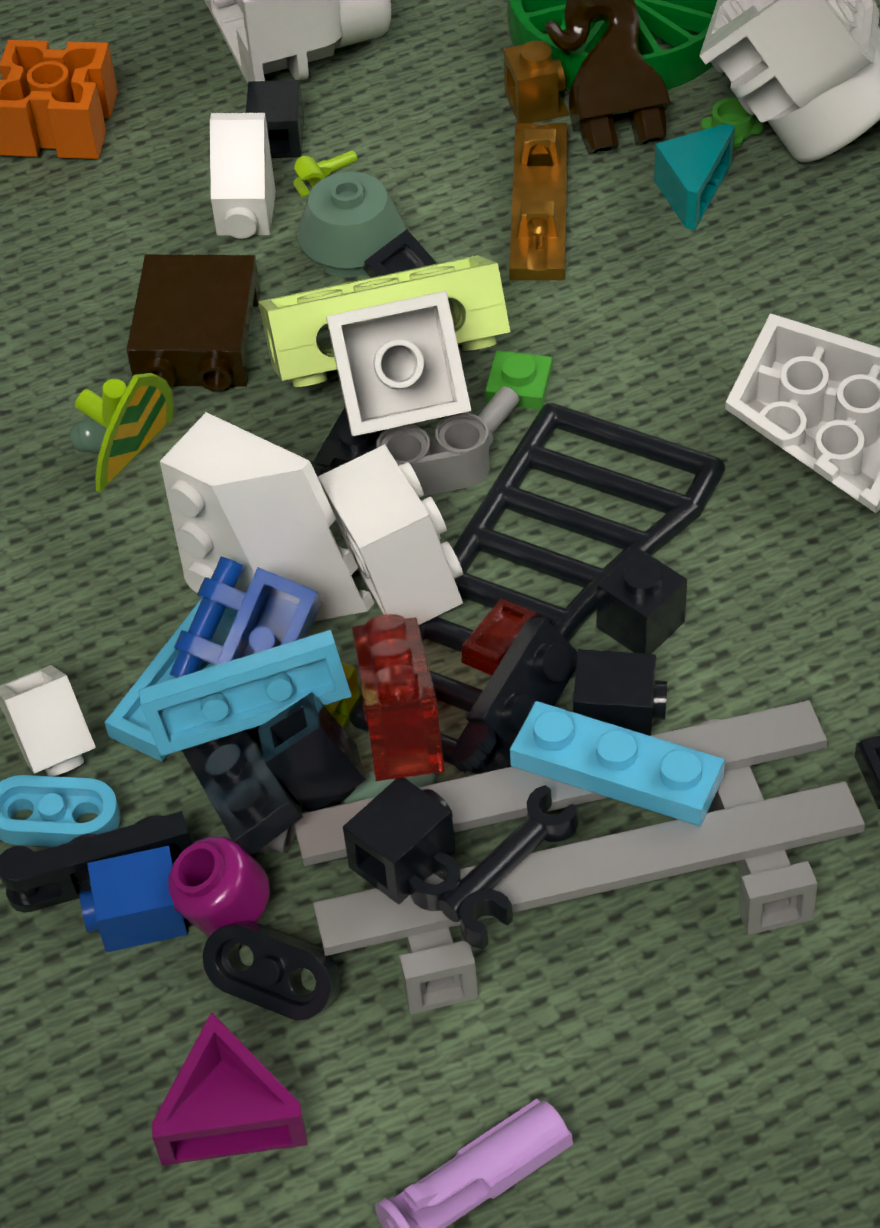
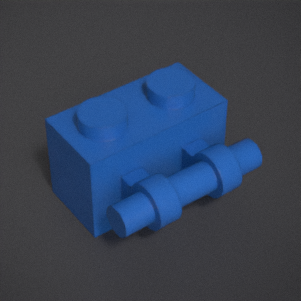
M221 556L211 579L204 577L197 596L202 598L188 632L181 630L174 646V649L178 650L179 653L169 674L178 678L199 671L202 662L216 666L308 637L322 605L318 592L259 567L256 569L247 592H242L235 589V586L244 566ZM225 609L237 612V615L224 645L221 646L211 641Z

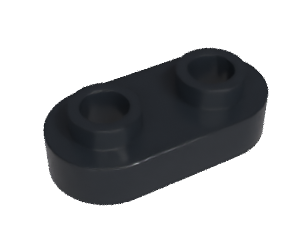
M240 921L221 927L210 935L204 946L203 966L208 978L218 989L295 1020L312 1018L329 1008L339 994L341 978L338 966L330 955L325 956L322 948L256 922ZM240 944H244L251 949L253 953V963L251 966H246L241 961L239 955ZM302 968H306L313 973L316 980L314 991L308 990L303 986L300 978Z

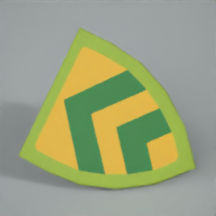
M152 373L136 374L132 377L128 387L119 379H110L103 384L102 397L89 389L83 390L77 397L75 408L107 429L97 460L96 491L101 492L173 420V394L165 379Z

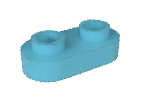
M16 775L0 782V840L5 843L55 847L69 843L81 835H98L116 830L119 827L121 815L116 796L111 787L100 780L92 778ZM27 809L33 811L32 815L26 820L12 819L14 814L20 810ZM86 813L98 815L89 822H76L81 815Z

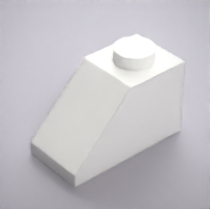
M211 113V203L217 235H230L239 239L248 238L252 235H270L276 190L265 113Z
M47 666L0 685V707L28 767L34 774L44 769L48 776H56L68 772L84 763L82 753L96 748L67 675L54 666Z

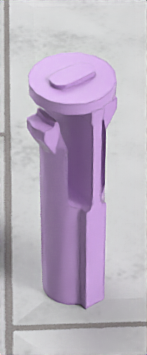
M535 1099L457 1151V1155L415 1184H411L397 1196L389 1200L384 1198L375 1204L378 1220L382 1228H446L487 1199L496 1198L573 1145L572 1133L567 1129L563 1119L552 1105L546 1101L540 1102L538 1099Z

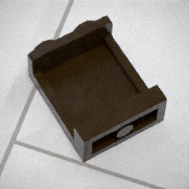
M145 254L127 345V355L132 377L136 374L152 373L165 379L170 388L172 386H201L211 391H222L228 387H247L248 376L245 353L252 307H258L260 298V284L255 255Z

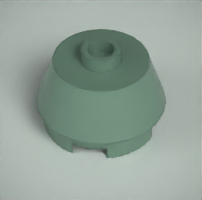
M340 172L323 178L311 189L297 229V239L306 256L310 257L314 263L324 267L326 273L341 277L367 275L363 269L365 260L404 232L405 223L385 186L378 179L361 172Z

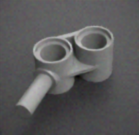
M501 387L478 416L467 412L446 416L438 423L435 435L428 436L426 431L412 424L389 428L380 434L377 439V448L385 444L398 466L406 462L410 463L421 484L424 496L474 486L487 477L490 471L489 448L493 444V433L519 403V397L511 388Z

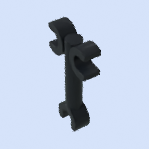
M546 785L536 788L527 800V819L462 880L457 861L450 855L441 852L433 856L434 872L439 878L444 880L443 882L431 885L425 883L416 875L409 878V890L413 902L424 910L442 911L453 922L460 921L461 934L465 941L475 948L484 949L488 945L487 928L477 919L486 915L493 916L507 926L513 921L512 904L508 897L500 891L492 889L544 840L558 842L572 836L579 824L578 807L570 804L559 815L551 816L544 814L552 806L551 789Z

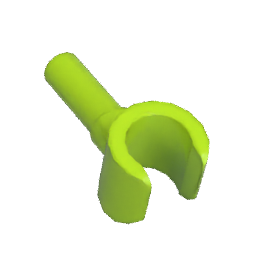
M351 150L316 163L313 157L301 156L294 165V170L299 177L293 181V185L301 197L308 196L310 192L302 180H308L311 186L314 187L316 183L330 175V173L357 161V155Z

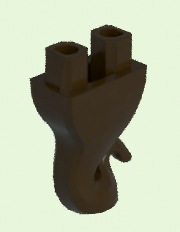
M567 0L564 19L565 32L555 21H548L544 25L549 37L559 49L565 52H574L580 49L586 43L590 23L604 21L607 27L603 37L582 62L569 93V111L573 131L580 130L587 152L593 154L598 151L615 150L619 144L614 124L631 121L636 146L650 141H663L666 137L665 110L671 102L664 80L642 58L639 52V15L634 0Z

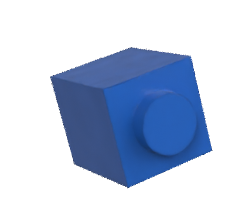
M169 846L87 863L91 890L79 893L83 919L87 933L100 932L106 953L187 935L185 918L175 910L169 893L168 877L173 865Z

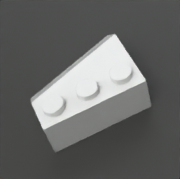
M770 313L726 400L725 409L864 506L877 513L880 510V348Z
M207 412L160 460L184 579L196 593H198L204 577L211 579L222 556L244 566L235 586V589L242 592H247L257 567L317 591L322 605L315 621L366 612L372 607L374 600L370 592L365 590L358 591L351 576L358 568L351 550L339 547L329 527L336 520V517L309 460Z

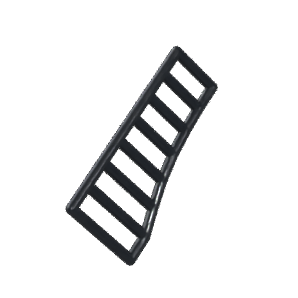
M555 403L545 404L453 547V551L463 571L462 576L454 579L460 596L525 621L529 620L530 617H546L561 635L570 642L581 626L597 610V584L637 547L653 556L701 516L725 472L724 462L716 456ZM557 428L695 474V477L684 495L544 447ZM533 468L665 513L666 515L649 529L642 531L520 489L519 487L530 469ZM508 509L623 549V551L602 569L494 531L493 529L504 511ZM479 551L580 586L583 589L566 608H562L466 572ZM440 615L396 637L350 710L349 719L351 724L358 729L409 749L416 747L425 749L433 758L453 765L450 760V753H452L453 747L457 745L458 739L381 709L396 685L470 712L483 690L410 663L425 639L497 666L502 661L511 644L439 618ZM492 751L487 754V759L483 761V764H480L477 769H473L471 773L477 774L482 770Z

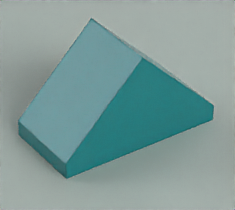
M722 124L655 144L654 182L683 226L687 229L696 230L732 165L735 126Z

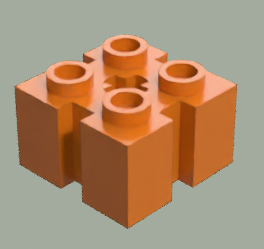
M8 40L0 61L2 80L0 79V156L38 157L40 149L45 148L56 149L58 158L99 159L106 135L104 118H111L118 94L109 43L68 41L66 50L50 49L48 41Z

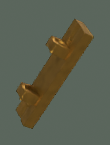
M515 123L509 263L510 280H565L567 123H549L546 125Z

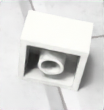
M447 291L326 317L352 436L471 411Z
M384 444L318 476V480L336 517V523L347 549L351 550L358 565L357 570L395 636L463 604L454 580L463 575L462 568L450 544L447 541L442 544L440 543V534L447 531L446 525L431 497L422 501L419 499L424 496V492L409 462L398 466Z

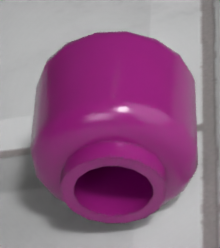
M210 836L194 842L183 850L175 860L168 877L169 893L175 910L208 936L228 924L240 921L257 922L265 911L270 896L269 878L261 864L240 845L226 837Z

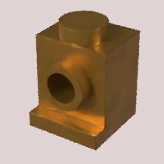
M531 41L524 45L504 48L505 96L517 123H536L568 116V109L559 92L565 90L564 70L559 59L552 60L551 47L544 41Z

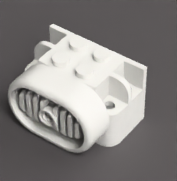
M204 0L247 84L253 81H265L264 74L289 68L295 80L308 79V62L333 56L335 48L380 37L388 31L391 22V0Z
M717 0L699 56L705 65L711 62L720 73L725 72L731 81L730 88L743 108L750 115L755 114L761 123L767 121L794 159L800 162H812L824 158L851 143L880 120V28L878 26L879 9L875 0Z

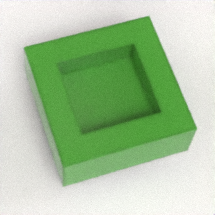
M496 350L485 390L486 403L493 398L501 387H509L519 397V403L515 407L540 410L544 405L553 369L552 357Z

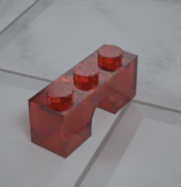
M384 614L370 618L364 625L352 626L361 698L368 728L375 780L382 781L445 772L436 695L417 618L405 619L403 616L396 614Z

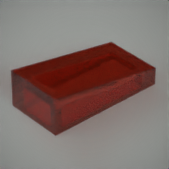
M501 598L463 643L461 663L492 676L526 620H529L530 617H535L536 613Z

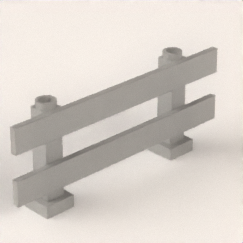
M808 700L723 720L712 719L696 726L652 735V737L725 759L724 777L712 801L715 811L706 814L701 827L682 820H674L533 852L492 889L500 891L508 897L512 904V913L735 862L741 876L739 914L747 935L814 920L818 884L808 861L791 865L785 850L864 832L865 823L846 781L766 800L763 799L750 768L751 765L827 748V738ZM515 767L419 787L421 790L431 789L446 801L452 810L454 832L527 816V800L529 795L536 788L544 785L551 789L552 806L548 811L565 808L570 804L578 805L609 798ZM374 798L302 813L303 818L297 821L294 826L304 866L347 857L343 826ZM476 866L460 869L461 880ZM433 873L424 882L435 885L440 884L444 880ZM377 888L313 903L325 956L405 938L409 953L399 955L403 988L410 1014L478 999L476 966L471 946L465 940L453 943L449 927L460 925V921H451L442 911L421 909L413 902L410 895L401 904H397ZM482 916L477 921L493 918V916Z

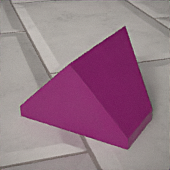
M211 1012L152 1122V1138L161 1165L307 1145L306 1129L300 1102Z

